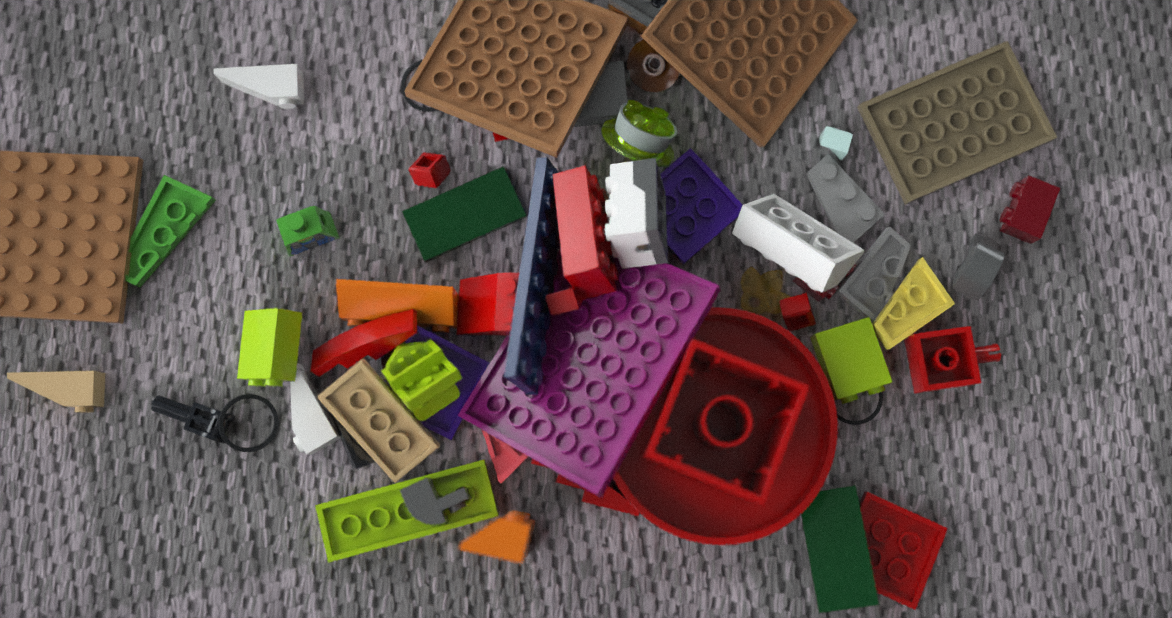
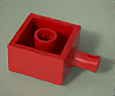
M971 326L916 333L904 339L914 394L980 384L982 382L978 364L999 362L1001 360V353L989 354L1000 350L998 344L974 346ZM939 358H944L945 363H940Z

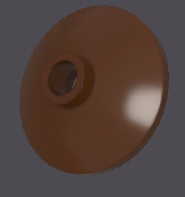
M644 39L637 42L629 52L627 70L630 72V78L633 83L640 89L647 92H661L670 88L678 79L680 73ZM653 58L660 61V67L655 68L652 66L651 61Z

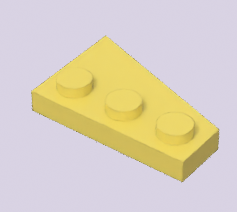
M922 257L917 260L872 323L875 334L886 350H888L952 307L955 303Z

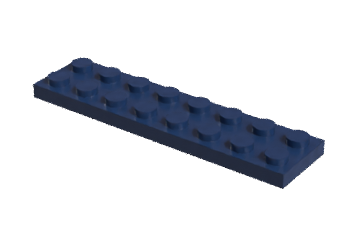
M547 157L536 159L504 377L526 395H538L539 385L543 381L541 366L542 359L547 352L546 330L549 329L551 323L546 295L554 293L553 280L554 275L558 272L557 251L561 247L553 174L559 172Z

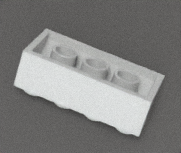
M775 194L744 204L732 232L733 235L741 239L743 244L755 248L766 259L776 262L785 268L787 273L799 277L808 283L811 289L821 293L837 286L864 252V249Z

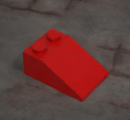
M519 272L495 273L460 279L456 335H510Z

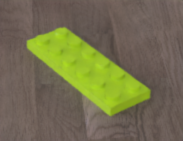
M485 459L315 505L328 563L499 516ZM425 478H431L439 498L463 487H467L471 498L465 501L467 506L453 513H450L449 509L445 510L449 521L432 525L420 522L411 515L400 490Z

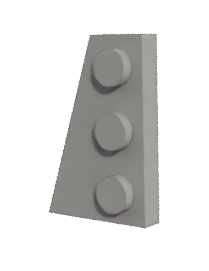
M829 154L807 172L806 175L820 204L824 208L832 230L852 243L885 215Z
M891 227L885 228L857 263L854 270L841 283L836 293L865 318L870 317L871 323H873L893 295L894 284L897 277L901 274L911 244Z

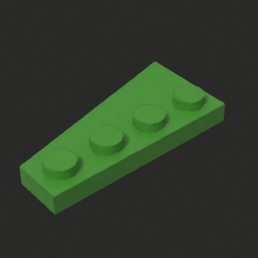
M164 175L131 236L129 248L131 253L129 276L126 275L125 281L141 287L216 199Z

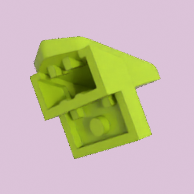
M431 339L427 342L419 341L398 345L387 361L386 368L381 370L394 392L419 421L428 419L460 396V391L455 384L462 379L458 369L446 359L442 350Z

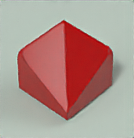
M425 152L408 169L416 185L438 188L451 171L445 155Z
M572 285L566 290L546 295L551 315L577 310L583 301L582 296Z
M807 293L780 300L782 316L788 331L791 332L816 324Z

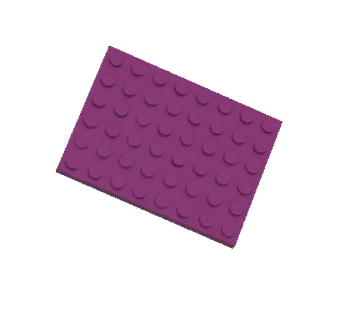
M561 248L556 258L558 272L554 275L553 280L554 293L566 290L571 286L564 277ZM612 255V262L615 263L619 279L615 280L616 292L583 299L579 309L562 314L551 315L549 309L551 323L549 329L546 330L547 352L542 359L543 381L539 385L538 395H526L504 377L510 335H507L458 416L597 496L602 497L682 359L688 344L694 338L721 291L719 285L668 263L622 268L618 257L614 258Z

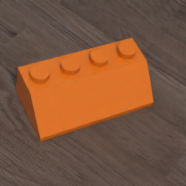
M336 279L339 318L348 322L347 326L356 327L386 315L414 309L417 311V325L420 327H432V332L449 333V328L457 329L459 294L452 286Z
M514 510L460 544L459 550L522 563L529 553L536 520L530 519V513Z

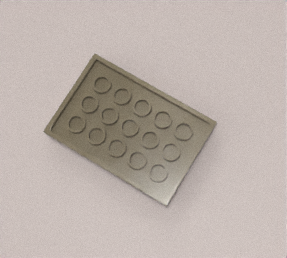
M1008 41L865 101L857 107L905 205L1057 138Z

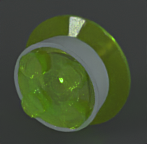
M628 100L627 103L621 105L617 119H609L602 125L601 133L603 138L615 151L624 156L622 163L656 158L658 167H665L671 164L674 159V151L670 143L677 134V128L668 118V112L662 108H652L638 101Z

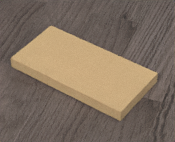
M364 358L317 396L394 483L440 447V443Z

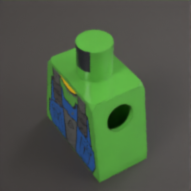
M310 206L276 220L289 257L339 238L331 213L317 206Z

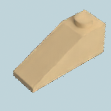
M98 371L7 373V379L62 406L74 407L75 413H93L94 407H104L105 373Z

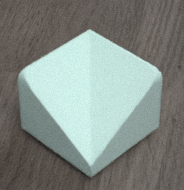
M827 126L820 135V145L829 148L840 160H843L848 153L853 134Z

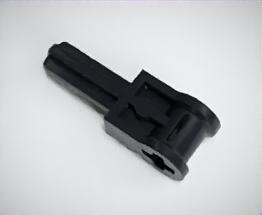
M160 395L152 400L151 410L153 412L184 422L183 429L216 442L225 443L218 427L221 410L196 402L191 407ZM229 413L225 414L223 421L225 434L230 422L235 420L236 417Z

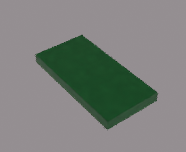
M504 166L402 211L425 263L526 218V214Z
M856 485L819 491L816 498L801 513L818 612L826 613L878 606L879 600Z

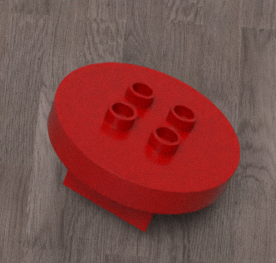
M711 307L613 477L614 482L623 496L644 518L660 529L679 538L708 545H734L766 537L788 525L806 510L816 498L830 472L837 445L838 421L836 405L827 377L807 347L791 332L776 322L745 310Z

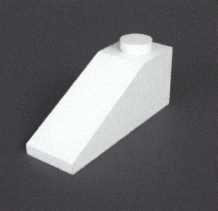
M297 64L214 68V75L222 83L280 108L293 109L298 104H304L303 72Z
M297 363L295 382H290L292 430L296 435L293 441L301 453L305 451L306 454L313 455L339 440L340 435L326 407L317 398L318 393L301 364Z

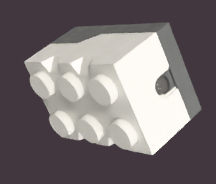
M656 158L610 164V176L605 179L610 199L605 201L607 217L611 218L610 223L605 224L607 241H612L613 257H618L622 268L668 263L666 192Z

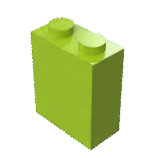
M280 308L245 311L237 379L249 380V386L283 387V382H295L302 312Z
M870 317L822 331L810 337L818 362L829 382L834 401L840 399L841 403L845 404L858 400L857 393L867 391L870 396L886 391L884 385L892 383Z

